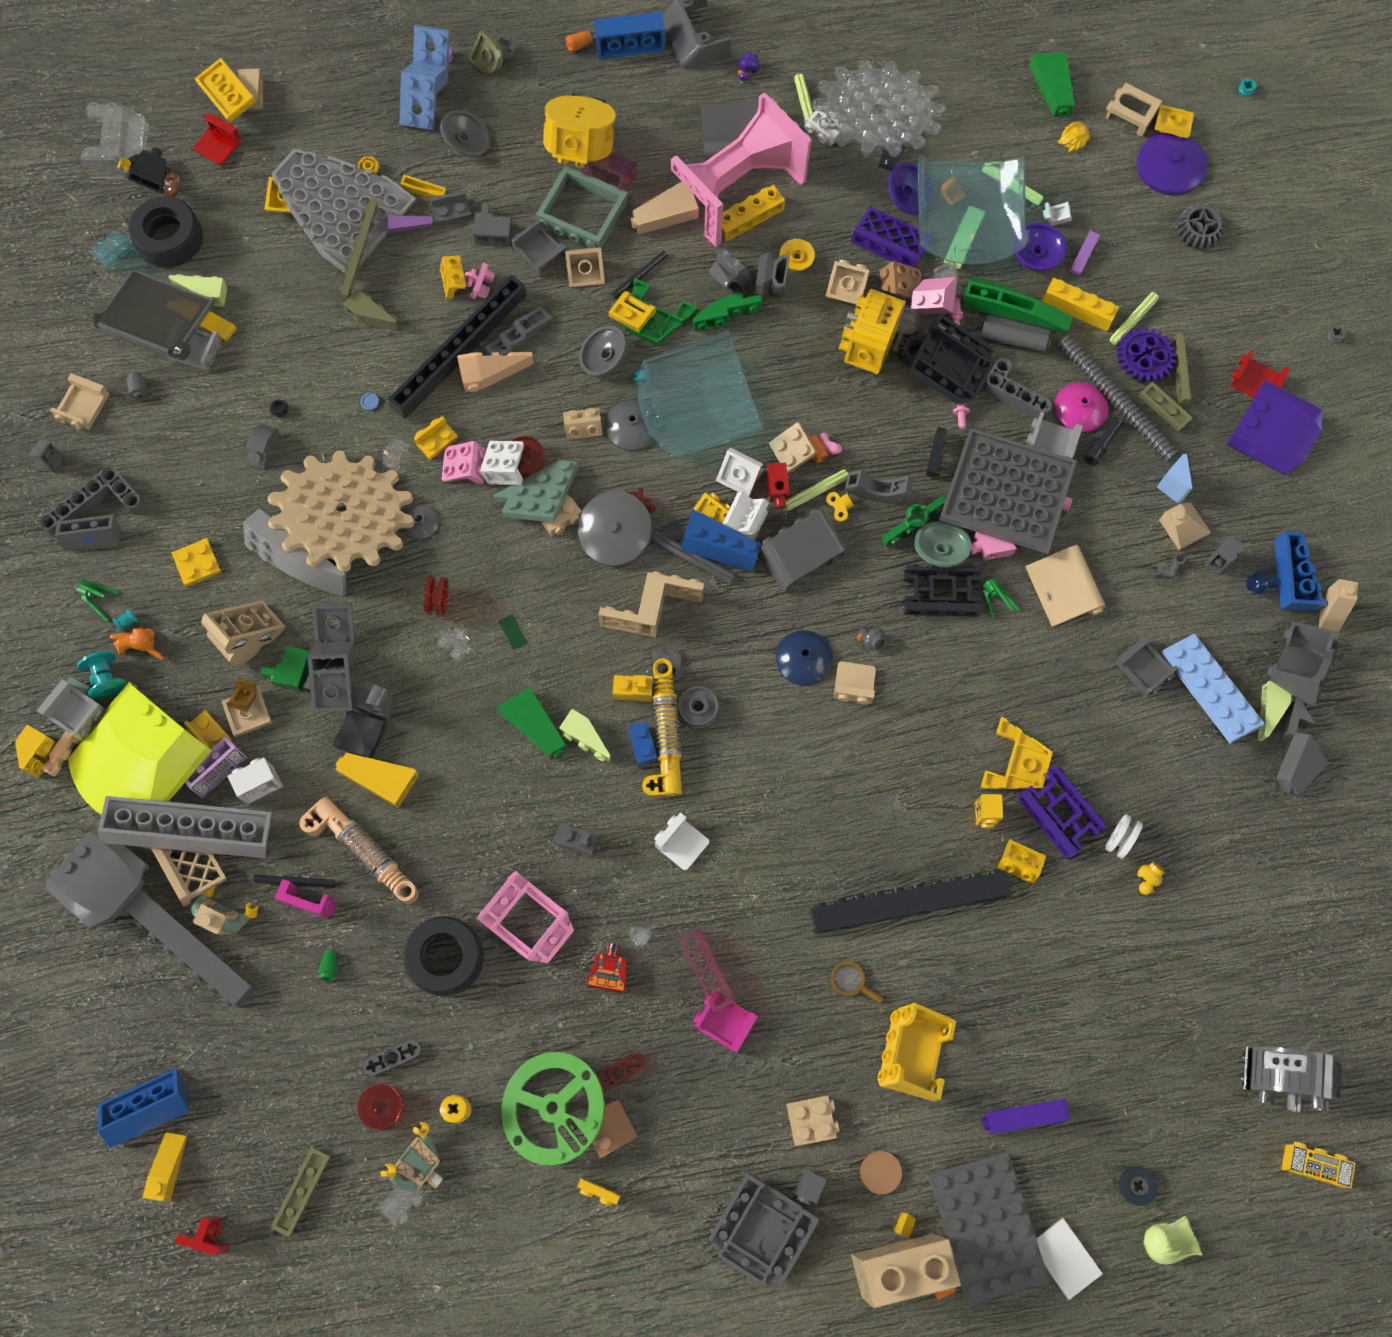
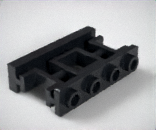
M910 564L905 566L903 571L904 582H913V596H905L904 615L979 617L982 612L981 598L972 597L971 583L979 584L981 568H975L972 565L965 567L928 565L924 567ZM918 576L928 577V586L918 585ZM956 577H965V586H956ZM934 583H950L951 597H934ZM919 593H928V602H918ZM956 594H966V603H956Z

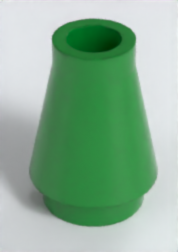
M324 951V956L317 972L319 980L331 982L335 981V977L338 976L336 951Z

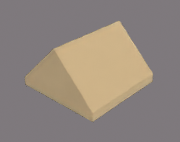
M601 247L565 251L569 287L605 284Z

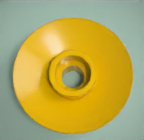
M791 239L785 242L779 253V257L782 255L790 257L788 269L793 271H802L809 268L815 258V252L811 244L802 239Z

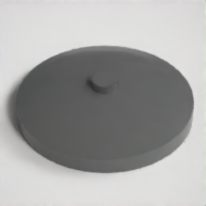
M609 491L593 498L583 509L578 522V536L585 552L597 562L608 566H622L638 559L647 549L653 531L652 519L646 506L635 496L622 491Z

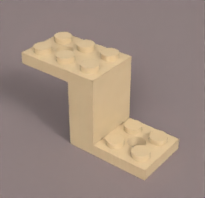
M657 571L648 572L638 615L629 610L621 612L616 611L613 607H600V627L656 638L665 596L702 603L704 583L697 579H682V577L677 575L665 576Z

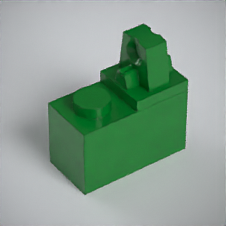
M286 646V650L281 654V664L277 663V666L274 665V668L262 667L260 674L265 678H269V682L274 683L276 687L302 692L303 689L301 687L309 672L307 656L309 651Z

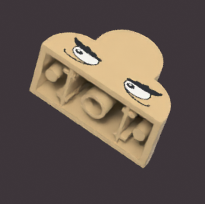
M263 600L208 612L202 618V625L208 631L207 637L233 666L244 664L252 659L262 646L276 639L286 627Z

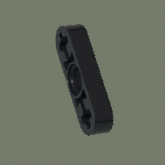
M937 427L926 476L935 477L947 431L945 428Z

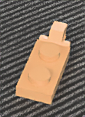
M65 731L48 755L50 758L42 770L55 777L61 770L60 766L63 761L70 757L71 750L80 740Z

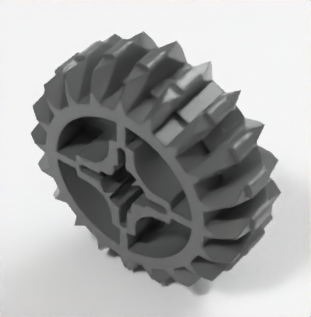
M1195 203L1193 207H1187L1181 213L1177 222L1176 229L1179 230L1178 235L1182 236L1181 241L1186 240V245L1192 244V249L1198 246L1199 250L1203 247L1207 250L1210 246H1215L1225 234L1226 223H1224L1225 218L1221 217L1222 212L1217 213L1216 208H1210V204L1206 207L1203 203L1200 206Z

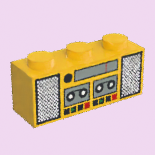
M1294 1142L1293 1145L1285 1146L1281 1170L1341 1188H1351L1355 1163L1348 1161L1347 1156L1335 1154V1157L1327 1155L1328 1151L1314 1148L1313 1151L1307 1149L1306 1144Z

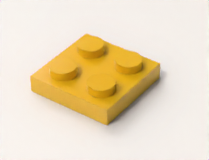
M1160 105L1155 130L1174 134L1178 137L1189 138L1194 113Z
M207 538L171 553L186 587L222 573Z
M581 1178L577 1186L581 1188L580 1193L591 1198L593 1195L601 1197L600 1202L608 1206H612L613 1203L618 1204L621 1197L620 1194L585 1178Z

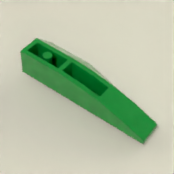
M972 276L969 280L964 295V308L1068 333L1073 316L1008 284Z

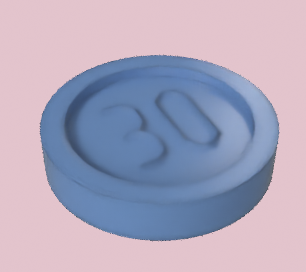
M366 393L362 396L360 402L363 409L373 411L379 406V399L374 393Z

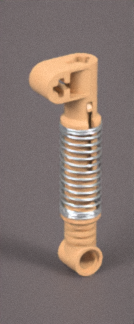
M328 797L320 799L302 816L300 827L305 833L310 836H318L329 827L335 833V837L340 844H343V847H346V850H349V853H352V856H355L358 862H362L361 865H365L364 867L368 868L371 874H374L375 879L379 883L386 884L398 899L405 904H412L418 899L419 891L417 887L402 872H399L398 864L376 842H373L370 836H367V833L358 826L357 822L350 820ZM316 814L323 820L320 824L314 818ZM310 822H313L314 827H311L309 825ZM406 888H411L410 896L403 897V891Z

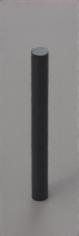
M664 250L615 289L611 296L614 299L620 296L634 284L635 278L640 279L665 259L667 253Z
M254 875L253 878L254 883L281 884L283 879L294 885L335 886L334 879Z

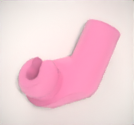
M826 432L819 434V439L827 453L836 455L842 452V446L830 441Z

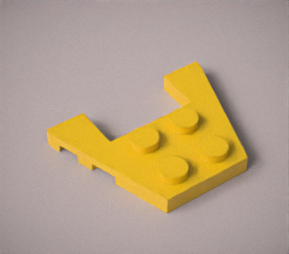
M1001 717L996 735L1015 741L1005 777L985 771L980 789L1026 790V788L1032 785L1035 790H1041L1045 782L1043 774L1048 771L1053 752L1034 738L1027 736L1017 726L1015 727L1010 724L1006 718Z

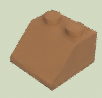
M619 1100L605 1106L603 1123L599 1134L593 1142L600 1158L605 1157L638 1137Z

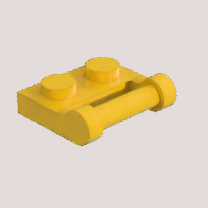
M625 291L608 313L609 317L639 333L650 317L654 316L657 308L653 305H647L631 296V293ZM629 302L630 304L640 308L645 312L643 313L626 303Z

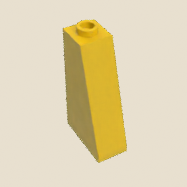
M345 753L344 756L338 759L335 769L342 776L399 808L419 776L418 772L413 768L350 753Z

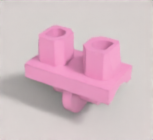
M482 264L478 275H476L477 271L475 269H472L471 272H465L466 285L471 287L474 284L470 298L475 299L476 296L487 298L490 288L482 285V281L491 284L495 276L494 272L487 269L488 264Z

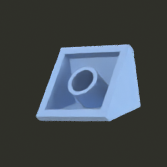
M1183 454L1157 486V488L1177 503H1181L1192 490L1187 454Z

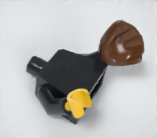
M153 147L151 152L142 150L140 154H135L127 159H120L118 168L122 167L125 169V172L128 173V180L158 193H161L164 182L165 196L174 197L179 192L178 174L171 173L170 168L166 166L167 160L161 158L162 151L159 148Z

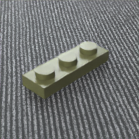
M1153 382L1138 395L1178 432L1193 418Z

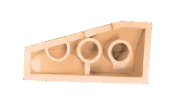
M482 352L458 355L465 392H477L534 364L532 352H510L507 356L499 355V352H493L492 356H482Z

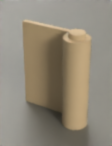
M1078 545L1071 546L1025 566L1052 627L1087 612L1088 614H1093V616L1104 612L1103 609L1106 605Z

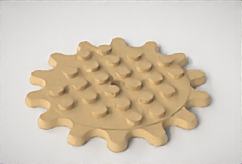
M340 450L333 454L332 461L329 463H321L314 456H307L304 460L306 471L303 473H294L290 470L284 471L281 475V481L288 486V489L283 492H271L268 496V502L271 505L280 507L282 511L280 514L269 519L268 526L273 530L284 529L289 533V536L282 542L283 550L292 552L298 548L306 549L308 551L306 562L310 567L319 566L324 559H333L339 571L347 572L351 569V563L356 558L364 559L370 566H377L381 560L378 555L379 549L383 547L396 551L402 549L403 542L395 534L396 531L400 528H412L415 524L411 515L401 512V508L404 505L412 503L413 496L408 491H396L393 489V485L399 480V475L396 471L390 470L385 473H377L373 470L375 467L373 457L365 456L360 462L351 463L347 461L345 453ZM343 506L347 509L343 512L337 510V508Z

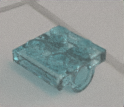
M116 230L110 232L103 242L95 244L92 247L93 250L89 253L108 270L119 261L117 255L123 258L135 247L128 236Z

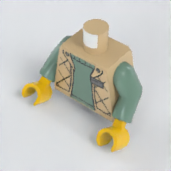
M215 887L200 894L191 908L192 914L195 917L193 922L218 935L237 933L249 921V918H255L258 913V906L252 909L251 902L246 904L245 914H240L208 899L213 896Z
M420 1122L422 1126L421 1131L417 1127L413 1128V1132L420 1135V1137L414 1139L395 1165L385 1164L388 1167V1172L381 1171V1176L389 1177V1180L399 1190H420L425 1182L436 1189L444 1179L435 1172L440 1161L435 1144L428 1133L429 1126L427 1123Z

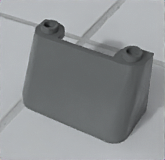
M1293 621L1290 628H1286L1283 639H1286V645L1278 663L1275 662L1274 666H1269L1267 676L1270 677V681L1307 705L1316 707L1335 659L1340 632Z

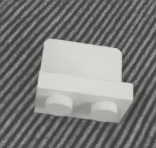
M679 813L678 816L673 815L667 823L669 826L665 831L661 830L656 835L655 847L682 870H688L707 847L709 840L690 825L682 813Z

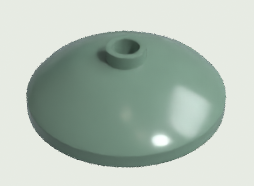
M937 521L928 523L918 530L915 537V548L919 556L932 565L954 567L963 563L968 558L971 551V541L966 532L960 527L947 522Z

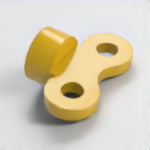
M836 492L828 494L826 500L830 506L835 508V519L839 522L846 521L849 515L846 510L854 507L849 494L847 493L841 497ZM832 497H836L834 502L831 501ZM844 513V516L839 517V514Z

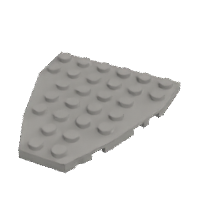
M294 148L272 172V177L290 212L321 256L343 272L346 267L349 268V255L355 249L353 245L354 239L360 233L359 223L365 217L364 207L366 203L369 204L371 198L378 200V210L361 264L388 234L387 215L404 216L416 202L414 196L387 176L372 174L370 170L366 169L364 171L356 168L354 164L335 157L327 156L325 158L317 156L316 153L304 152L300 149Z

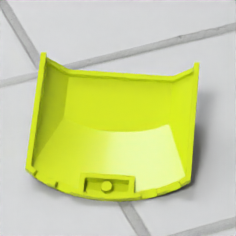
M129 681L103 712L101 719L91 727L90 733L82 739L70 755L68 763L72 779L79 793L94 810L102 814L106 796L169 802L212 749L186 731L142 694L135 684Z

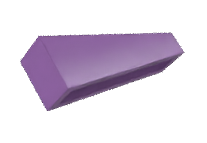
M387 215L386 218L387 233L432 226V216Z
M1089 231L1070 269V273L1078 277L1080 276L1100 234Z

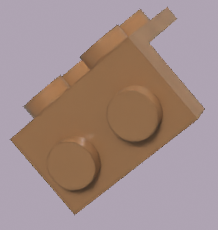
M892 261L880 270L881 289L912 300L913 291L922 282L921 272L917 268Z

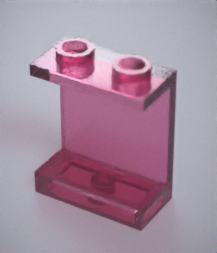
M611 152L604 159L588 161L584 166L583 175L590 177L600 168L620 176L617 190L621 191L637 177L638 170L636 168L638 163Z

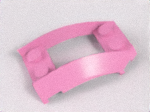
M517 871L508 877V880L487 906L480 911L477 917L480 922L529 961L549 963L574 931L568 912L538 890ZM524 892L556 917L555 921L532 949L499 924Z

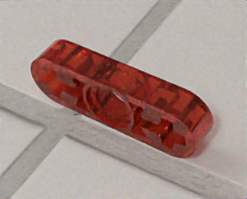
M637 1052L631 1053L597 1074L598 1079L602 1081L607 1078L604 1074L608 1072L610 1079L614 1082L612 1085H610L609 1081L606 1082L603 1093L641 1071L645 1066L643 1055ZM635 1056L636 1059L641 1058L642 1061L639 1062L640 1067L632 1066L629 1068L632 1072L628 1074L626 1067L622 1063L626 1061L627 1065L632 1063V1057ZM621 1067L624 1070V1076L621 1079H615L612 1076L614 1068Z

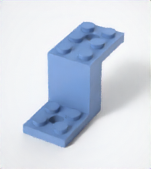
M421 25L414 26L413 62L401 71L400 125L429 130L435 129L436 93L448 84L450 30ZM428 42L435 44V51L429 50ZM414 105H419L422 108V113L415 112Z

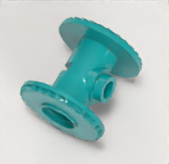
M113 651L94 652L83 657L77 664L79 671L91 672L90 683L93 687L87 693L90 699L102 700L115 696L127 684L125 679H114L110 672L109 665L116 660V654Z

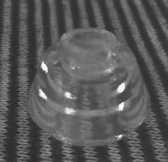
M639 924L637 927L634 925L628 933L630 937L629 942L636 951H641L653 934L652 927Z

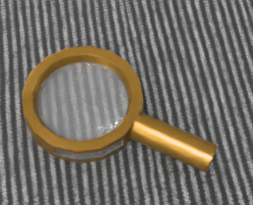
M844 961L837 964L832 970L830 982L838 994L853 996L860 991L880 1004L882 1002L883 996L864 985L865 974L858 964Z

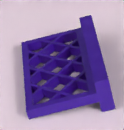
M869 207L859 225L855 227L851 243L890 261H896L916 268L933 235ZM870 214L877 216L878 220L871 221ZM890 222L894 227L887 228L885 223ZM881 224L883 229L875 230L873 225ZM869 226L871 231H867L862 227ZM901 230H907L910 234L902 235ZM896 231L898 236L891 238L889 232ZM885 233L887 239L882 238L878 235ZM917 237H922L927 240L924 242H918ZM912 238L914 244L907 245L905 240ZM901 241L903 246L895 244L894 242ZM917 248L919 253L917 254L909 249Z

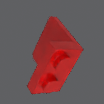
M207 113L204 119L208 125V130L193 148L198 154L218 165H222L241 143V138L238 134V129L233 124L224 122L217 115L213 116Z

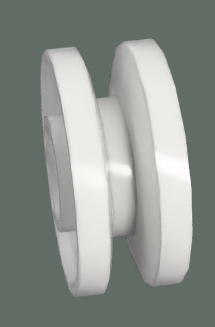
M1125 814L1119 821L1105 848L1111 852L1118 846L1117 856L1121 859L1130 851L1143 826V823L1140 821H1136L1132 826H1129L1131 816Z

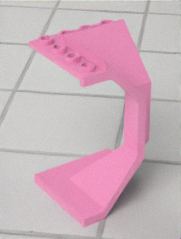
M765 92L759 96L757 113L739 138L706 162L685 164L677 155L671 159V170L706 206L705 237L715 247L721 244L723 203L718 199L720 192L753 169L787 171L800 185L806 182L812 140L807 133H804L799 128L797 122L792 121L786 111L781 109L775 100Z

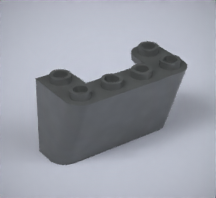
M815 508L809 513V516L801 517L791 527L781 529L778 535L773 538L772 536L766 538L762 542L760 558L786 593L801 584L803 576L827 561L833 564L846 556L848 550L824 508Z

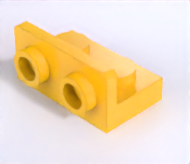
M443 256L440 272L446 299H453L457 289L466 288L460 256Z
M443 416L439 419H434L427 428L418 431L414 437L416 445L429 460L459 439L458 435L446 423Z
M714 492L711 494L704 493L694 507V510L723 524L731 505L728 503L726 505L720 501L721 497Z
M206 710L190 723L188 721L184 722L188 727L186 731L197 737L199 741L211 749L225 736L231 740Z
M1009 839L998 868L1034 884L1041 874L1046 856Z

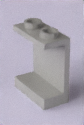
M1041 412L1039 417H1035L1032 422L1031 428L1034 430L1032 434L1029 433L1026 444L1072 459L1083 426L1075 424L1072 430L1042 420L1044 413Z

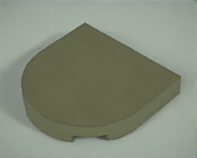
M483 29L480 30L468 59L482 72L494 73L502 66L503 52L499 43Z

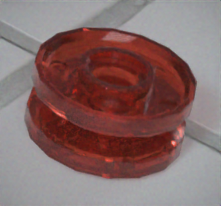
M520 436L512 440L524 443L521 457L523 455L529 456L527 459L520 458L517 467L523 478L543 469L545 463L544 450L539 441L529 436Z
M428 576L423 599L425 615H432L434 607H436L437 616H444L449 595V581L447 577H441L437 585L436 577Z
M379 1084L371 1086L359 1098L358 1115L363 1124L371 1129L381 1130L390 1128L403 1115V1097L396 1088L390 1085ZM379 1101H383L386 1105L382 1113L378 1112L376 1108Z

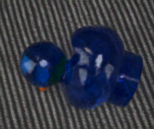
M1256 572L1253 576H1247V591H1254L1256 594L1261 595L1267 587L1275 588L1279 580L1276 576L1271 575L1265 578L1262 572Z

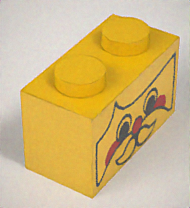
M982 794L975 802L976 826H982L983 829H991L1003 819L1002 794Z

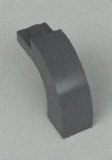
M861 469L848 473L845 490L858 497L876 502H902L903 497L910 496L914 478L908 475L896 479H881Z

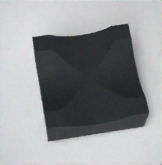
M347 711L341 729L334 739L333 746L345 752L372 759L387 725L384 721L362 715L356 711Z

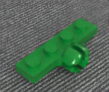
M942 495L926 507L922 504H913L912 507L907 509L905 514L906 520L886 533L881 542L885 547L890 543L894 545L900 541V537L905 533L909 535L916 529L915 527L923 526L931 519V515L934 513L938 515L942 512L946 498Z

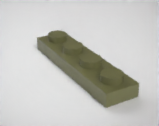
M1176 334L1172 340V347L1176 348L1173 353L1177 354L1174 359L1176 360L1174 373L1177 403L1180 407H1186L1192 399V390L1189 387L1191 375L1188 373L1187 368L1189 358L1186 357L1187 341L1184 339V334Z
M311 1147L270 1228L288 1237L292 1236L331 1158L330 1155Z

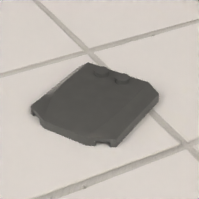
M97 827L87 833L49 876L45 889L87 927L95 930L97 929L96 926L104 922L109 923L113 921L140 891L144 883L142 878L145 870L149 869V865L125 845L100 843Z
M747 1172L712 1231L709 1240L714 1245L722 1261L756 1283L782 1286L820 1218L765 1181Z

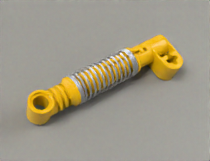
M658 659L653 665L654 689L657 690L653 696V705L657 707L653 709L656 710L654 718H657L654 722L657 723L655 731H658V733L655 735L658 736L656 744H659V746L656 748L659 749L657 751V759L660 761L661 775H651L644 779L642 784L643 792L649 797L682 794L680 772L682 753L679 746L681 743L679 742L680 734L678 733L680 730L678 729L679 721L677 720L679 718L677 716L678 708L676 707L678 705L676 703L677 695L672 690L674 686L671 685L673 684L672 664L667 659ZM660 666H666L668 671L665 674H660L657 669ZM658 779H662L663 792H658V787L651 791L647 786L650 785V782L658 785Z

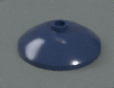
M801 630L790 633L780 642L776 651V665L779 672L786 680L799 686H810L822 681L828 675L833 663L830 645L822 636L812 631ZM802 652H807L809 655L805 657L802 655Z

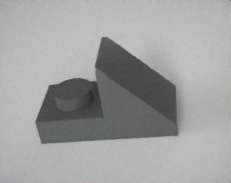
M1298 698L1289 705L1281 735L1282 739L1288 741L1293 738L1296 732L1300 731V726L1309 728L1314 724L1311 715Z

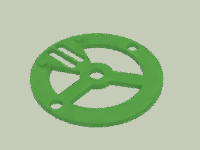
M562 1052L543 1053L526 1061L518 1068L508 1082L501 1106L503 1128L512 1147L527 1160L541 1165L568 1163L581 1156L592 1145L599 1134L604 1119L605 1098L597 1075L583 1060ZM547 1069H565L576 1076L558 1094L551 1093L545 1097H540L523 1091L524 1086L533 1076ZM585 1071L591 1073L589 1080H584L583 1078ZM584 1087L589 1102L586 1121L566 1113V1104ZM551 1102H555L558 1106L555 1114L548 1112V1105ZM518 1103L539 1110L543 1120L554 1123L559 1148L546 1149L539 1147L524 1135L518 1121ZM571 1118L588 1140L586 1145L581 1143L568 1126V1119ZM561 1126L568 1130L580 1146L579 1152L576 1153L560 1133ZM517 1136L522 1137V1143L519 1146L515 1144Z

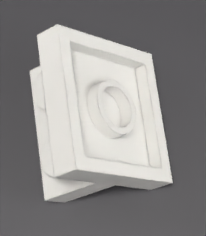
M729 448L716 481L737 492H744L747 496H750L756 481L763 474V464Z
M738 492L723 524L755 541L768 514L766 508L769 502L764 498L753 500L744 492Z

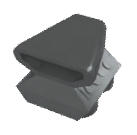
M725 248L717 251L716 262L708 271L730 293L736 294L741 292L742 298L745 295L744 285L755 284L757 276Z
M769 252L761 255L755 296L760 295L762 301L769 295L784 296L790 259L788 255L780 256L775 263Z

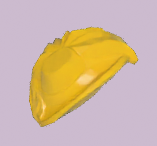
M1074 122L1065 128L1058 143L1069 148L1068 153H1071L1085 146L1090 138V133L1082 122Z

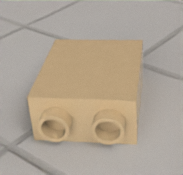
M928 1234L851 1254L861 1297L873 1308L961 1286L949 1239L935 1234Z

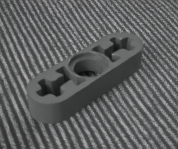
M408 1040L367 1058L363 1063V1070L367 1075L377 1076L418 1058L421 1055L422 1047L419 1042ZM410 1044L417 1046V1049L414 1051L415 1054H404L406 1059L403 1060L399 1049L402 1048L404 1052L409 1049ZM391 1052H396L398 1055V1060L394 1064H389L387 1061V1056ZM382 1056L383 1063L386 1065V1068H383V1065H379L376 1067L375 1072L373 1070H369L368 1067L371 1066L370 1062H381V1059L379 1057Z

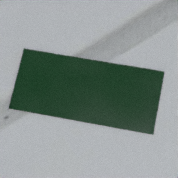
M513 615L499 620L513 650L526 644Z

